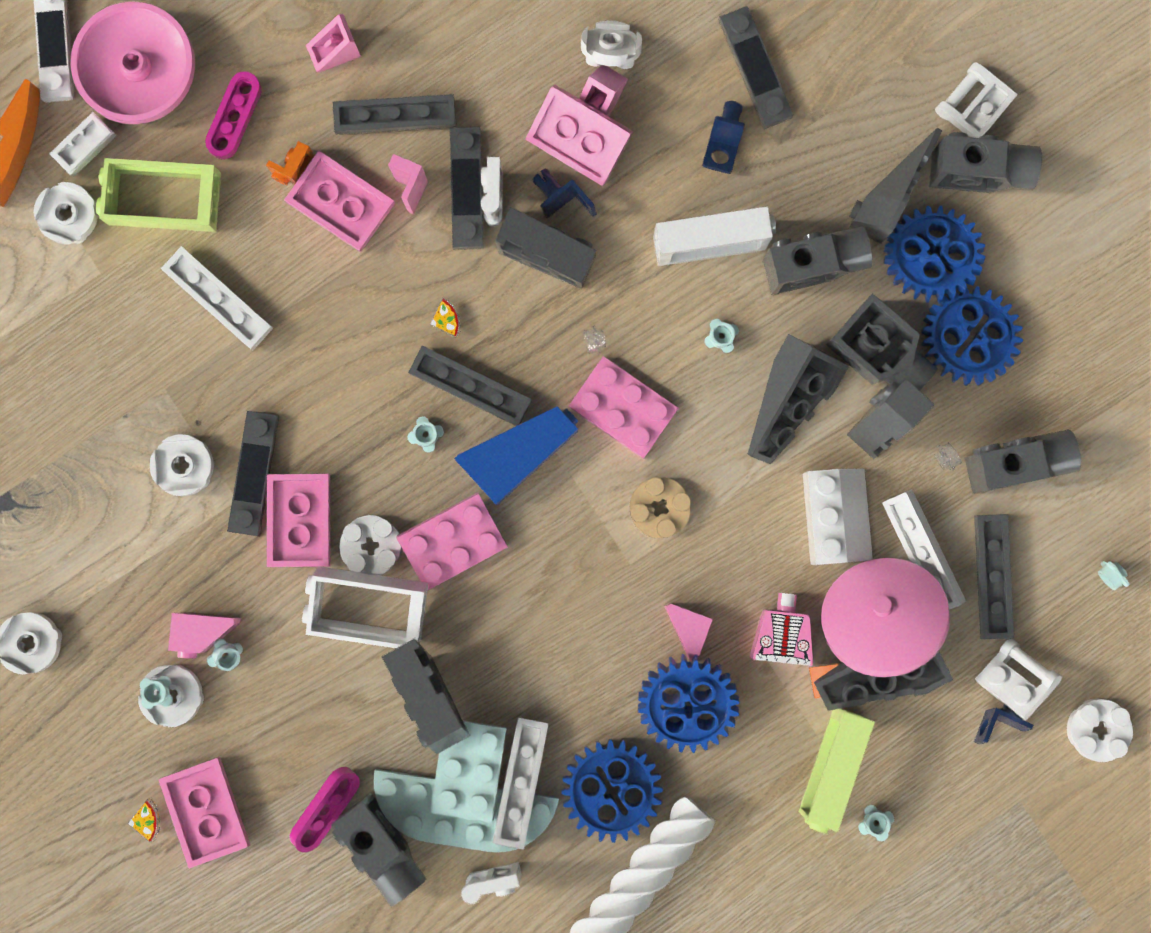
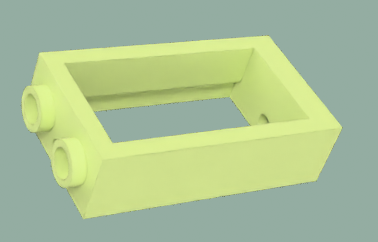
M104 158V167H101L99 171V183L102 186L101 197H98L96 202V211L99 219L108 225L216 232L221 172L215 165ZM120 174L201 179L197 219L117 214Z
M845 709L832 711L798 811L805 818L804 822L809 824L811 829L825 834L828 833L829 829L838 832L875 723L874 721Z

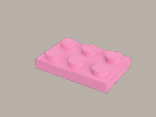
M555 84L551 87L525 140L603 186L606 184L633 131Z
M321 151L316 153L284 199L290 206L359 252L363 251L395 204L394 200Z
M604 356L568 406L643 459L679 409Z
M268 474L267 567L331 566L330 474Z
M478 492L397 535V540L420 581L428 583V590L508 547Z
M220 757L158 779L188 868L250 846Z

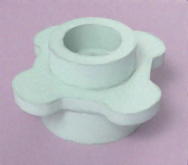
M720 319L712 320L709 325L711 328L709 336L704 341L705 345L708 348L717 347L722 349L724 353H730L734 349V337L739 333L737 325L721 322ZM720 333L725 335L723 339L719 338Z
M419 417L413 432L408 434V441L411 444L420 445L427 453L433 452L435 450V443L438 438L443 436L444 430L442 426H435L430 423L427 417ZM428 432V437H423V433Z
M1105 561L1101 562L1103 568L1098 571V575L1108 587L1116 590L1122 585L1125 587L1130 585L1126 579L1128 574L1119 563H1112L1111 561L1107 563Z
M225 639L215 641L214 651L207 658L208 665L210 667L217 666L223 671L233 670L240 662V654L243 651V647L240 643H227Z
M161 676L156 680L144 678L140 682L141 703L144 708L151 709L156 705L167 707L172 704L173 697L169 692V686L171 685L169 677ZM155 689L159 691L158 695L154 694Z
M868 805L864 809L865 817L863 822L858 825V829L863 835L870 834L876 837L878 841H885L888 838L891 824L894 822V815L890 811L882 812L877 810L876 806ZM875 820L879 821L878 826H874L873 823Z

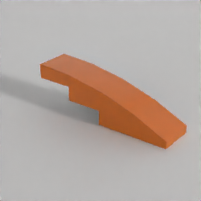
M27 79L23 81L0 118V136L3 137L0 141V206L2 207L7 203L20 178L30 152L38 120L40 90Z

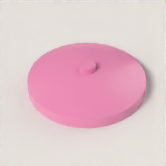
M143 2L118 3L97 12L79 31L71 52V73L75 86L82 98L100 115L119 123L143 124L164 117L182 102L194 78V51L184 29L166 11Z
M879 558L857 564L837 578L825 596L821 612V623L830 649L841 662L851 669L866 675L891 677L916 670L937 654L948 634L950 612L945 592L930 572L910 561L896 558Z

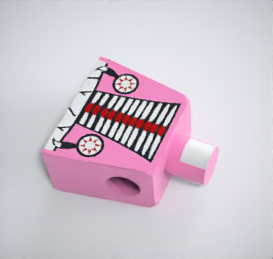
M778 593L777 611L762 610L750 652L751 659L813 666L810 616L795 613L797 595Z

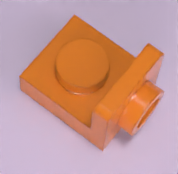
M298 141L295 148L292 147L288 151L284 161L285 167L268 160L266 167L272 173L271 178L286 186L289 182L296 184L315 154L308 145Z

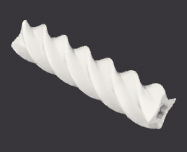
M684 797L679 799L671 809L670 820L659 823L653 829L650 844L639 847L634 851L630 860V868L614 875L611 880L609 893L594 899L590 907L589 917L574 923L570 933H627L633 924L635 916L641 914L650 906L655 892L664 888L670 882L675 867L684 864L690 858L694 851L695 843L702 841L711 833L715 820L691 798Z

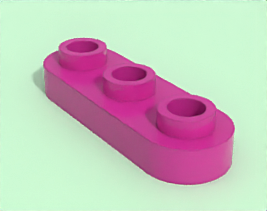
M239 72L231 78L207 133L205 144L208 151L215 158L228 159L236 153L261 96V84L256 76L250 72ZM246 86H250V93L243 94V88ZM233 114H240L237 121L233 122L230 120ZM221 141H228V145L224 149H219V143Z
M340 767L329 775L292 828L290 841L298 851L305 853L317 848L331 829L332 824L338 819L357 792L360 780L349 767Z

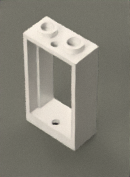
M768 207L656 223L653 238L658 266L766 250L772 240V234H776V222L774 215L769 216Z
M318 566L313 575L308 576L305 593L310 594L309 605H305L302 616V623L307 624L306 635L398 648L414 638L420 643L428 583ZM328 582L411 595L407 631L321 618L324 583Z

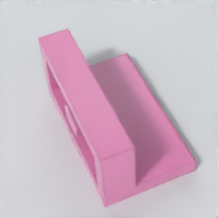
M393 154L388 166L395 180L406 185L401 198L407 211L414 214L428 180L421 165Z

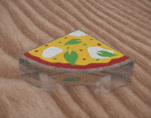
M443 297L430 326L458 339L461 331L459 314L454 305Z
M148 798L127 823L150 843L156 840L160 832L158 806L151 798Z

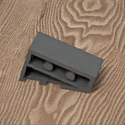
M415 638L381 656L392 676L394 687L406 703L404 704L406 713L411 721L415 720L419 728L416 734L424 748L429 747L438 754L470 736L433 657Z

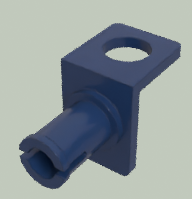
M736 101L725 102L722 117H715L702 164L704 168L726 174L732 173L738 146L745 127L743 122H739L743 107ZM715 151L725 152L728 156V161L723 164L716 163L711 155Z
M548 169L540 171L543 177L538 173L534 176L533 183L548 198L540 205L546 218L552 216L574 197L579 200L592 217L597 215L593 202L573 179L564 186H561Z
M1004 704L1002 709L992 708L985 711L974 743L984 744L989 741L996 720L1023 732L1033 730L1034 725L1022 720L1019 715Z

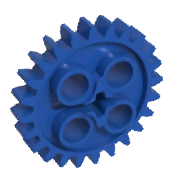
M926 206L925 214H921L918 209H914L913 219L906 214L903 215L902 224L897 223L893 230L894 233L887 237L889 243L885 244L884 252L888 254L884 257V264L891 265L887 269V275H896L893 282L894 286L901 283L904 284L903 294L912 289L914 291L913 299L915 300L920 294H925L926 303H929L931 296L936 295L938 302L942 303L944 294H947L949 298L954 300L956 289L965 294L967 290L966 283L972 286L975 284L976 277L974 275L980 276L983 269L980 265L984 264L986 256L980 253L984 252L985 244L978 243L982 236L981 232L972 233L975 227L974 222L967 225L964 224L965 214L957 219L954 217L955 209L953 208L948 214H943L942 206H939L937 213H932L930 206ZM937 230L943 233L944 236L936 238L930 232ZM915 248L919 251V254L910 255L905 249ZM958 253L963 259L953 260L949 254ZM945 269L952 272V274H948ZM927 270H933L937 272L939 276L936 278L927 277L924 272Z
M976 286L971 294L967 288L965 294L960 292L958 295L956 292L954 300L951 298L947 299L944 296L942 303L938 302L939 306L933 304L929 309L933 315H927L923 320L926 324L930 325L923 327L921 330L922 334L929 336L922 341L921 345L930 346L931 348L925 354V357L934 356L936 360L933 365L936 367L941 365L943 367L942 377L948 372L952 373L953 383L960 377H963L964 386H967L971 383L972 378H974L975 383L979 386L984 382V376L989 382H992L996 379L995 373L999 376L1006 373L1005 367L1010 368L1015 364L1011 357H1017L1021 353L1019 349L1014 347L1023 342L1022 338L1015 336L1023 327L1013 325V322L1019 315L1008 314L1012 304L1004 307L1000 305L1003 299L1002 295L995 300L991 299L992 290L990 289L984 295H981L979 286ZM962 310L971 311L974 315V321L966 320L962 315ZM983 315H987L988 320L976 333L974 340L965 348L960 357H956L955 353L968 338L970 332L977 326ZM992 327L996 329L999 339L991 338L988 335L987 328ZM944 333L953 334L957 344L951 345L947 343ZM969 352H978L982 358L981 363L973 362Z
M682 654L680 663H676L672 657H669L668 667L659 662L658 673L651 670L648 672V679L650 681L643 680L641 687L643 691L638 693V701L641 702L638 704V713H642L641 724H648L647 734L657 732V743L666 739L667 749H670L676 743L681 753L685 745H689L692 753H695L696 745L701 744L706 751L708 750V741L711 740L714 744H719L718 734L725 737L729 736L727 726L735 727V718L733 716H739V707L736 705L740 703L739 695L734 694L737 692L736 683H730V673L721 675L722 665L718 664L711 668L710 658H707L701 664L696 654L692 662H687L685 654ZM698 685H707L710 687L707 691H698L695 689ZM672 687L676 688L678 692L668 694L664 690ZM685 702H691V705L686 706ZM704 713L713 716L712 718L707 720L699 718V716ZM672 716H677L682 720H680L679 722H671L668 720V718Z
M609 739L605 748L602 747L598 740L596 741L595 751H592L586 745L584 747L586 753L584 758L578 754L574 755L578 765H567V769L573 775L563 776L562 780L570 785V787L561 790L562 795L570 796V799L566 800L563 806L566 808L573 807L568 818L574 819L579 817L576 828L581 829L585 825L588 826V837L595 831L599 832L600 842H602L606 834H610L612 843H615L617 834L620 833L624 840L628 841V831L630 830L637 836L640 835L638 825L641 823L645 827H649L647 815L657 817V812L652 808V805H661L662 803L659 798L654 796V794L663 791L661 786L654 785V782L661 778L660 774L650 773L656 766L655 763L645 764L644 761L648 754L643 752L637 756V745L635 744L629 751L626 750L625 740H622L618 747H614L612 739ZM621 761L625 764L626 770L621 776H613L609 773L608 767L612 762ZM597 766L603 769L613 787L619 786L617 793L628 810L626 815L621 812L611 794L605 795L607 792L606 784L596 771ZM586 778H595L600 784L598 790L593 793L584 791L581 784ZM631 788L639 789L642 792L641 799L636 803L628 802L625 799L627 790ZM601 806H613L616 810L615 815L608 820L601 818L598 814Z

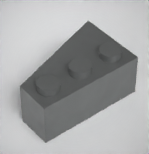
M512 207L509 208L495 240L498 254L582 289L596 257V250L592 248L593 245L590 242L581 238L573 239L565 235L562 230L553 226H547Z
M907 379L898 384L893 381L874 395L869 401L873 406L847 433V436L875 459L883 449L886 450L891 446L890 441L893 438L898 441L911 431L935 404Z

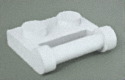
M974 62L968 68L967 76L945 102L941 101L935 108V112L942 119L948 120L963 133L968 134V137L980 138V136L985 135L1018 94L982 65ZM977 81L984 84L985 87L962 114L955 109Z
M487 157V167L481 168V183L484 193H487L481 200V207L485 212L484 218L486 223L494 227L498 226L503 218V171L500 157Z
M1008 639L1002 645L999 653L975 680L1026 721L1057 687L1062 676L1054 670L1049 671L1020 649V644L1014 639ZM1011 658L1015 659L1042 680V683L1036 688L1007 665L1008 661Z
M519 862L470 873L462 890L463 900L466 903L473 904L484 894L495 892L496 896H504L515 892L514 888L519 887L522 875Z

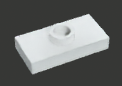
M92 112L49 154L72 177H75L117 135Z

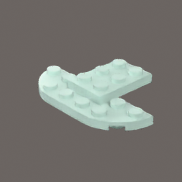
M463 720L470 736L439 753L435 778L382 769L374 770V790L380 809L388 821L403 834L419 841L486 852H508L517 849L492 844L503 788H498L507 727ZM542 794L534 795L525 845L540 836L550 824L557 809L559 797Z

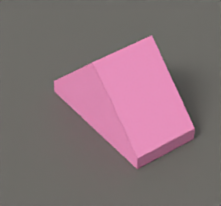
M344 14L337 15L306 45L317 72H323L361 57Z
M671 603L665 605L664 607L689 661L692 662L695 654L698 655V658L700 656L713 619Z

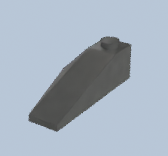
M936 128L862 202L856 201L849 214V217L853 218L849 228L863 226L868 238L880 244L885 241L897 225L911 197L910 193L922 174L919 171L930 158L943 130Z
M788 334L773 361L748 455L771 464L795 437L794 430L804 419L809 422L815 415L812 410L823 398L828 400L833 395L849 366Z
M938 651L926 664L903 675L891 677L866 675L851 669L842 662L813 683L826 709L830 711L865 705L866 702L882 699L889 701L895 700L896 697L912 694L914 696L925 695L953 681V678L940 651Z

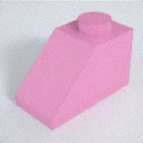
M601 65L589 76L579 99L609 116L617 104L628 78L608 66Z
M182 612L172 613L168 651H178L177 657L196 658L197 653L207 652L214 646L215 641L223 639L240 624L241 618Z

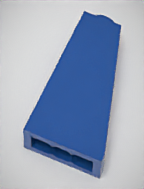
M557 406L458 454L454 459L498 506L578 432V428L575 425L579 421L567 408L561 411Z

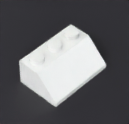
M831 469L803 473L811 565L873 560L865 469Z

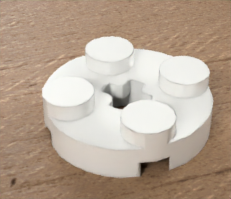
M600 21L596 23V28L588 31L587 27L582 32L581 51L586 56V63L590 66L605 65L629 69L634 66V60L641 54L642 36L638 31L636 35L631 32L630 25L626 23Z
M61 182L51 189L46 188L40 193L34 205V217L42 234L60 244L83 243L94 230L98 220L96 201L85 189L74 183ZM68 206H71L72 217L62 221L63 216L59 214L60 210H66Z
M183 434L173 435L163 440V443L158 446L157 450H154L150 458V473L155 483L165 492L175 496H190L198 493L201 489H205L210 483L214 470V460L208 446L192 436ZM180 457H184L185 461L190 464L184 474H181L180 470L174 467L175 463L180 462Z
M366 515L359 517L348 524L343 530L339 545L342 560L350 571L383 575L392 569L401 556L402 547L397 540V535L400 533L389 521L379 516ZM372 537L373 542H379V548L374 549L373 555H369L368 550H363V544L367 543V538Z
M29 612L12 616L0 627V661L8 670L17 674L42 672L50 667L58 657L62 633L55 623L43 614ZM32 636L35 647L25 651V644L21 642L22 638Z
M180 664L164 665L150 671L144 678L156 680L161 676H167L171 680L169 689H175L178 695L176 696L177 701L175 704L172 702L167 707L156 705L151 709H146L141 703L140 689L138 703L143 715L151 723L168 727H176L190 721L197 714L204 701L202 686L198 677L190 669ZM155 689L154 694L158 695L159 691Z
M1100 698L1089 699L1083 702L1084 704L1080 705L1077 710L1074 709L1068 719L1067 735L1078 753L1080 752L1083 757L1097 762H1108L1125 756L1133 737V725L1127 710L1113 701ZM1103 721L1104 727L1107 728V733L1098 739V734L1093 733V727H1098L1099 722Z

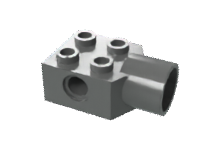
M953 132L946 135L932 151L929 187L992 193L1008 188L1033 190L1038 183L1041 172L1042 151L1040 146L1010 144L1009 141L999 140V137L994 135L971 138L966 133Z
M859 226L828 233L822 236L821 232H814L803 236L802 241L792 243L791 239H784L773 243V247L769 249L763 259L771 295L828 283L846 274L871 268L872 252L865 228ZM795 259L801 260L805 266L799 265Z
M873 293L826 344L871 385L884 380L888 384H891L893 381L898 384L907 379L920 391L938 370L936 366L916 350L920 334Z
M1069 429L1031 438L1025 437L1003 443L1004 448L1002 449L1000 443L982 446L981 448L973 449L974 455L965 458L972 493L1078 472L1081 468L1080 448L1074 433Z
M372 793L344 812L332 824V827L335 829L332 833L336 841L342 847L345 845L353 854L351 860L355 867L361 873L366 872L391 907L410 895L427 879L414 862L408 842L400 831L385 817ZM362 831L369 832L373 840H367L363 836Z

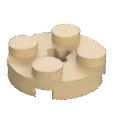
M654 477L641 483L632 494L629 504L630 516L635 527L644 535L651 538H668L680 532L687 524L691 513V500L685 489L678 482L670 478ZM661 500H665L667 502L665 507L669 509L668 513H661L659 517L654 515L655 508L651 506L653 501L659 503Z

